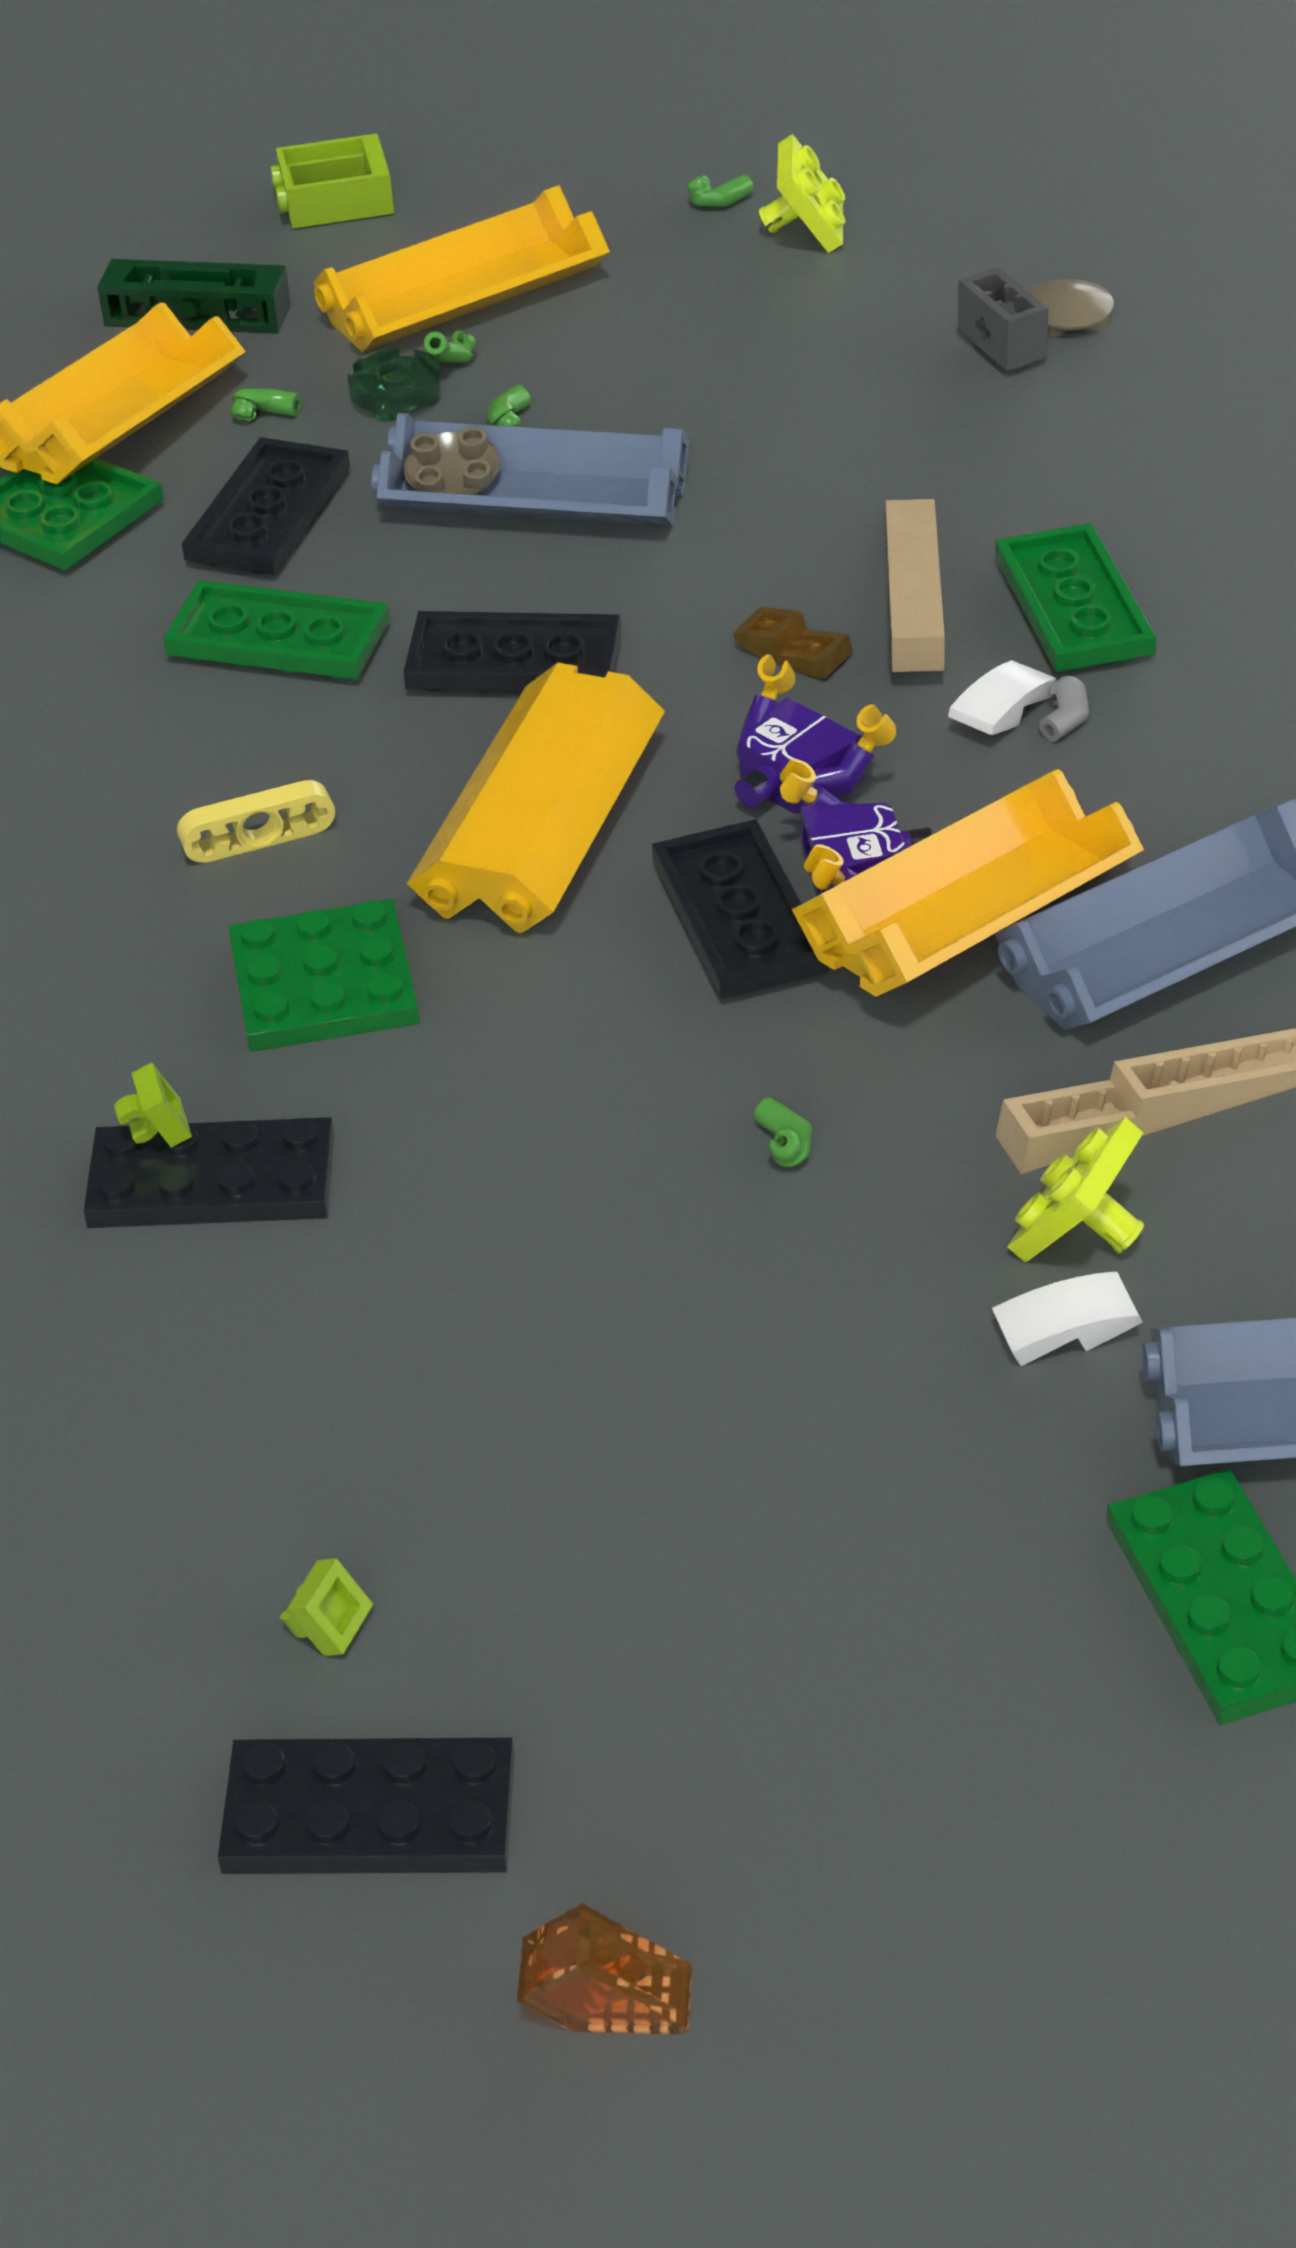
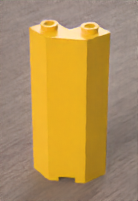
M558 185L544 190L531 204L339 272H335L333 267L324 269L313 282L315 286L314 297L319 309L327 313L331 324L361 352L594 268L610 253V250L593 212L589 211L574 218L562 189Z
M160 302L136 324L10 403L8 399H5L0 403V467L16 473L22 469L39 473L42 480L58 484L221 375L246 351L219 317L211 318L197 332L190 336L168 306Z
M563 663L555 664L524 688L406 884L446 919L451 918L479 898L517 933L525 932L552 914L663 717L665 710L629 675L608 671L605 678L578 673V666Z
M1056 769L797 906L792 911L818 961L834 971L842 966L860 977V987L877 997L922 975L1140 853L1144 848L1120 803L1113 802L1085 816L1076 799L1075 792L1068 784L1063 772Z

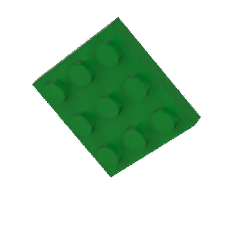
M100 458L94 459L58 484L44 481L41 479V474L25 469L18 473L10 471L0 478V543L66 571L164 500L161 483Z
M393 898L380 901H365L355 905L325 910H310L301 914L270 919H256L246 923L228 925L249 1052L420 1024L417 1001Z

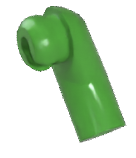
M741 174L722 185L711 188L709 178L703 175L689 181L687 189L692 196L689 199L698 207H727L752 194L753 183L747 175Z
M461 330L454 332L451 342H448L445 336L437 331L429 333L424 339L425 349L436 362L465 364L474 356L471 352L476 346V339L470 334L468 336L465 335Z
M515 385L492 400L486 410L488 425L520 426L521 420L516 413L530 405L531 397L527 389L521 385Z
M241 388L231 398L234 403L230 411L234 418L244 422L252 421L256 416V410L297 417L302 408V397L299 393L273 388Z
M773 1097L764 1098L755 1109L754 1120L775 1135L774 1141H769L770 1153L773 1155L774 1160L784 1167H796L803 1163L811 1152L812 1126L809 1121Z

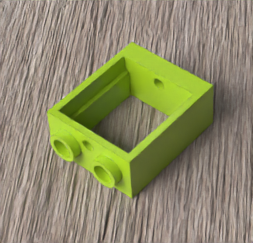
M377 133L275 148L278 165L270 166L274 192H276L279 213H288L292 229L394 214L390 172Z

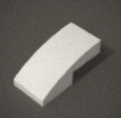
M1011 660L990 670L969 686L951 705L948 717L990 735L1018 727L1024 706L1051 698V695L1049 696V688L1056 678Z
M1117 1271L1090 1274L1055 1282L1014 1297L992 1308L1008 1345L1021 1367L1076 1338L1079 1339L1085 1351H1088L1143 1323Z

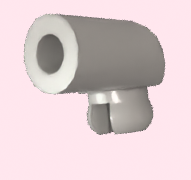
M1063 676L1060 680L1054 681L1049 688V696L1056 694L1057 700L1053 702V705L1057 709L1040 721L1039 728L1042 735L1050 742L1058 741L1085 722L1089 716L1087 690L1084 683L1076 677Z

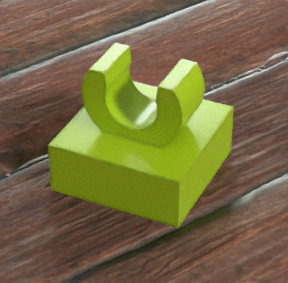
M153 1062L132 1072L137 1094H130L120 1098L114 1104V1108L121 1125L138 1118L129 1123L131 1134L136 1144L152 1139L157 1132L161 1134L171 1148L192 1137L180 1097Z
M337 1558L322 1559L316 1561L303 1584L297 1588L296 1595L288 1608L282 1612L279 1618L295 1637H308L323 1656L343 1655L372 1608L373 1603Z

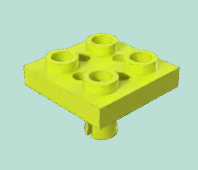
M792 134L778 143L777 189L782 196L767 206L761 207L759 215L765 227L770 223L772 224L768 227V230L773 234L800 217L825 250L830 253L843 244V224H845L843 202L845 201V195L839 183L832 177L827 179L820 170L819 160L811 147L808 145L802 146Z
M1124 1117L1106 1132L1099 1127L1092 1130L1078 1145L1072 1158L1065 1153L1061 1154L1047 1168L1040 1179L1046 1185L1042 1194L1038 1192L1032 1196L1016 1215L1015 1221L1021 1226L1007 1247L1026 1263L1083 1221L1105 1240L1117 1254H1120L1123 1249H1127L1141 1233L1144 1223L1141 1220H1137L1106 1192L1144 1132L1127 1117Z

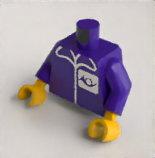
M770 654L765 655L757 666L758 675L765 685L761 695L755 694L736 750L737 757L740 760L741 779L735 783L734 787L738 799L743 805L751 809L758 807L768 799L792 813H801L803 800L798 803H789L782 798L780 793V786L782 784L780 773L791 759L802 760L812 767L816 774V779L811 787L820 785L837 798L848 796L854 790L857 783L864 779V772L875 757L872 753L875 746H885L894 740L896 736L895 723L888 714L882 717V713L875 705H867L859 712L856 720L858 728L863 733L862 736L788 697L777 702L778 694L786 693L795 684L794 670L786 660L782 665L780 673L772 676L776 669V661Z
M791 759L780 773V780L782 781L780 793L782 798L789 803H798L803 800V806H801L802 852L805 858L803 867L810 874L816 896L932 835L930 827L900 831L892 806L886 803L854 804L841 801L820 785L811 787L816 779V774L812 767L802 760Z

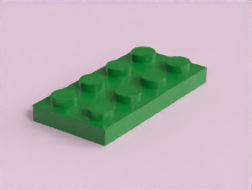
M1092 523L995 540V558L1055 672L1075 671L1088 666L1116 661H1130L1134 658L1156 654L1157 637Z
M198 580L163 637L165 655L185 657L191 660L232 663L243 667L255 666L278 669L289 673L302 672L331 676L336 679L348 678L358 680L390 621L388 603Z
M1231 1469L1108 1504L1106 1522L1218 1724L1224 1725L1296 1702V1578Z

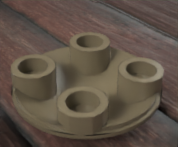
M1056 279L1040 283L1028 290L1029 293L1048 308V338L1060 337L1065 331L1081 329L1101 331L1110 324V314L1114 308V300L1112 295L1100 285L1079 279Z
M467 427L460 432H445L436 435L420 433L410 441L411 451L404 462V475L407 483L415 491L475 495L486 489L495 480L500 469L499 454L495 447L487 441L486 432L479 427Z

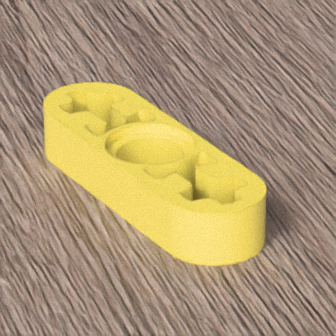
M304 780L193 809L180 819L177 826V835L188 858L195 862L207 863L318 834L328 828L333 822L335 807L326 788L321 783L314 780ZM312 803L311 811L304 813L305 805ZM285 809L283 811L286 819L282 820L279 810ZM266 813L270 815L267 823L261 828L255 830L243 828L246 819L253 814ZM231 823L234 830L233 833H229L226 824ZM208 830V838L200 840V832Z

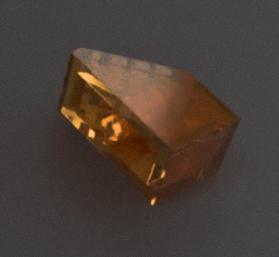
M580 1903L523 1937L517 2002L572 2032L679 2035L689 2029L692 1964L589 1906Z

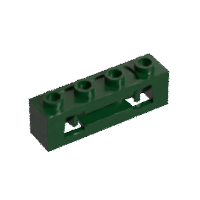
M111 259L97 286L104 326L131 327L145 316V314H135L141 305L145 306L148 313L154 306L163 302L185 330H199L208 320L217 316L223 321L230 332L279 334L291 306L286 265ZM238 309L236 316L244 317L247 309H257L258 319L230 318L229 311H236Z

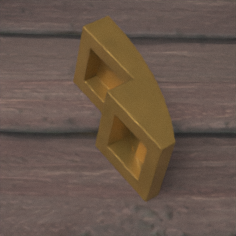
M761 606L733 632L735 642L762 658L770 654L776 661L777 666L782 667L783 663L787 660L794 672L826 679L853 653L849 634L807 629L802 611Z

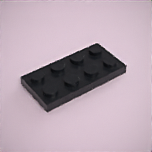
M260 437L181 543L184 560L206 563L209 566L249 570L256 574L267 573L275 575L349 469L348 450Z
M418 611L403 671L405 689H425L433 692L441 690H475L483 693L492 691H523L528 684L557 663L578 666V673L605 678L608 671H615L621 636L620 614Z
M757 819L652 843V859L721 999L829 972V967L818 961L792 909L801 905V902Z
M332 1117L188 1123L192 1137L172 1148L159 1132L152 1139L136 1144L129 1126L96 1127L83 1210L87 1228L328 1218L334 1144Z
M513 1738L233 1740L218 1851L221 1874L507 1872L515 1755Z

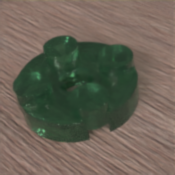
M386 348L370 352L355 361L352 375L348 373L349 396L355 405L366 411L373 412V417L377 421H395L398 413H407L422 407L435 406L441 401L439 363L428 353L413 349L414 357L399 356V348Z

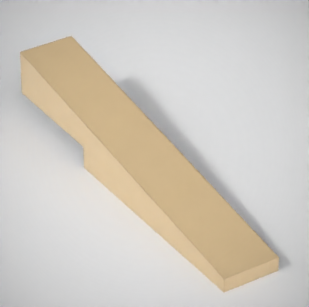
M935 499L885 500L892 672L944 671L945 634Z
M1296 1028L1114 1061L1110 1080L1003 1099L995 1136L1018 1171L1024 1174L1051 1165L1063 1153L1072 1158L1078 1145L1092 1130L1099 1127L1106 1132L1124 1117H1127L1144 1132L1142 1135L1144 1136L1296 1088Z

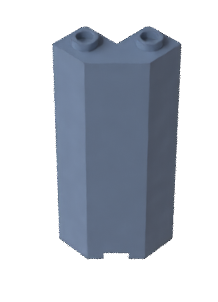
M398 413L396 426H391L388 432V451L381 452L380 464H375L373 467L372 490L373 493H377V499L388 508L673 526L676 519L675 498H682L685 490L690 439L683 429L663 428L662 436L415 421L408 413ZM467 427H479L486 432L487 441L495 447L499 454L500 469L497 477L486 489L475 495L415 491L407 483L404 475V462L411 451L410 441L420 433L436 435L445 432H460Z
M1294 798L1265 809L1005 927L995 933L999 943L998 955L1003 967L1013 976L1016 985L1061 1028L1067 1030L1098 1020L1296 927V800Z
M1296 1317L1151 1328L1152 1342L1143 1343L1142 1345L1143 1371L1146 1382L1155 1381L1160 1410L1156 1415L1158 1445L1160 1451H1168L1171 1462L1179 1466L1296 1458Z

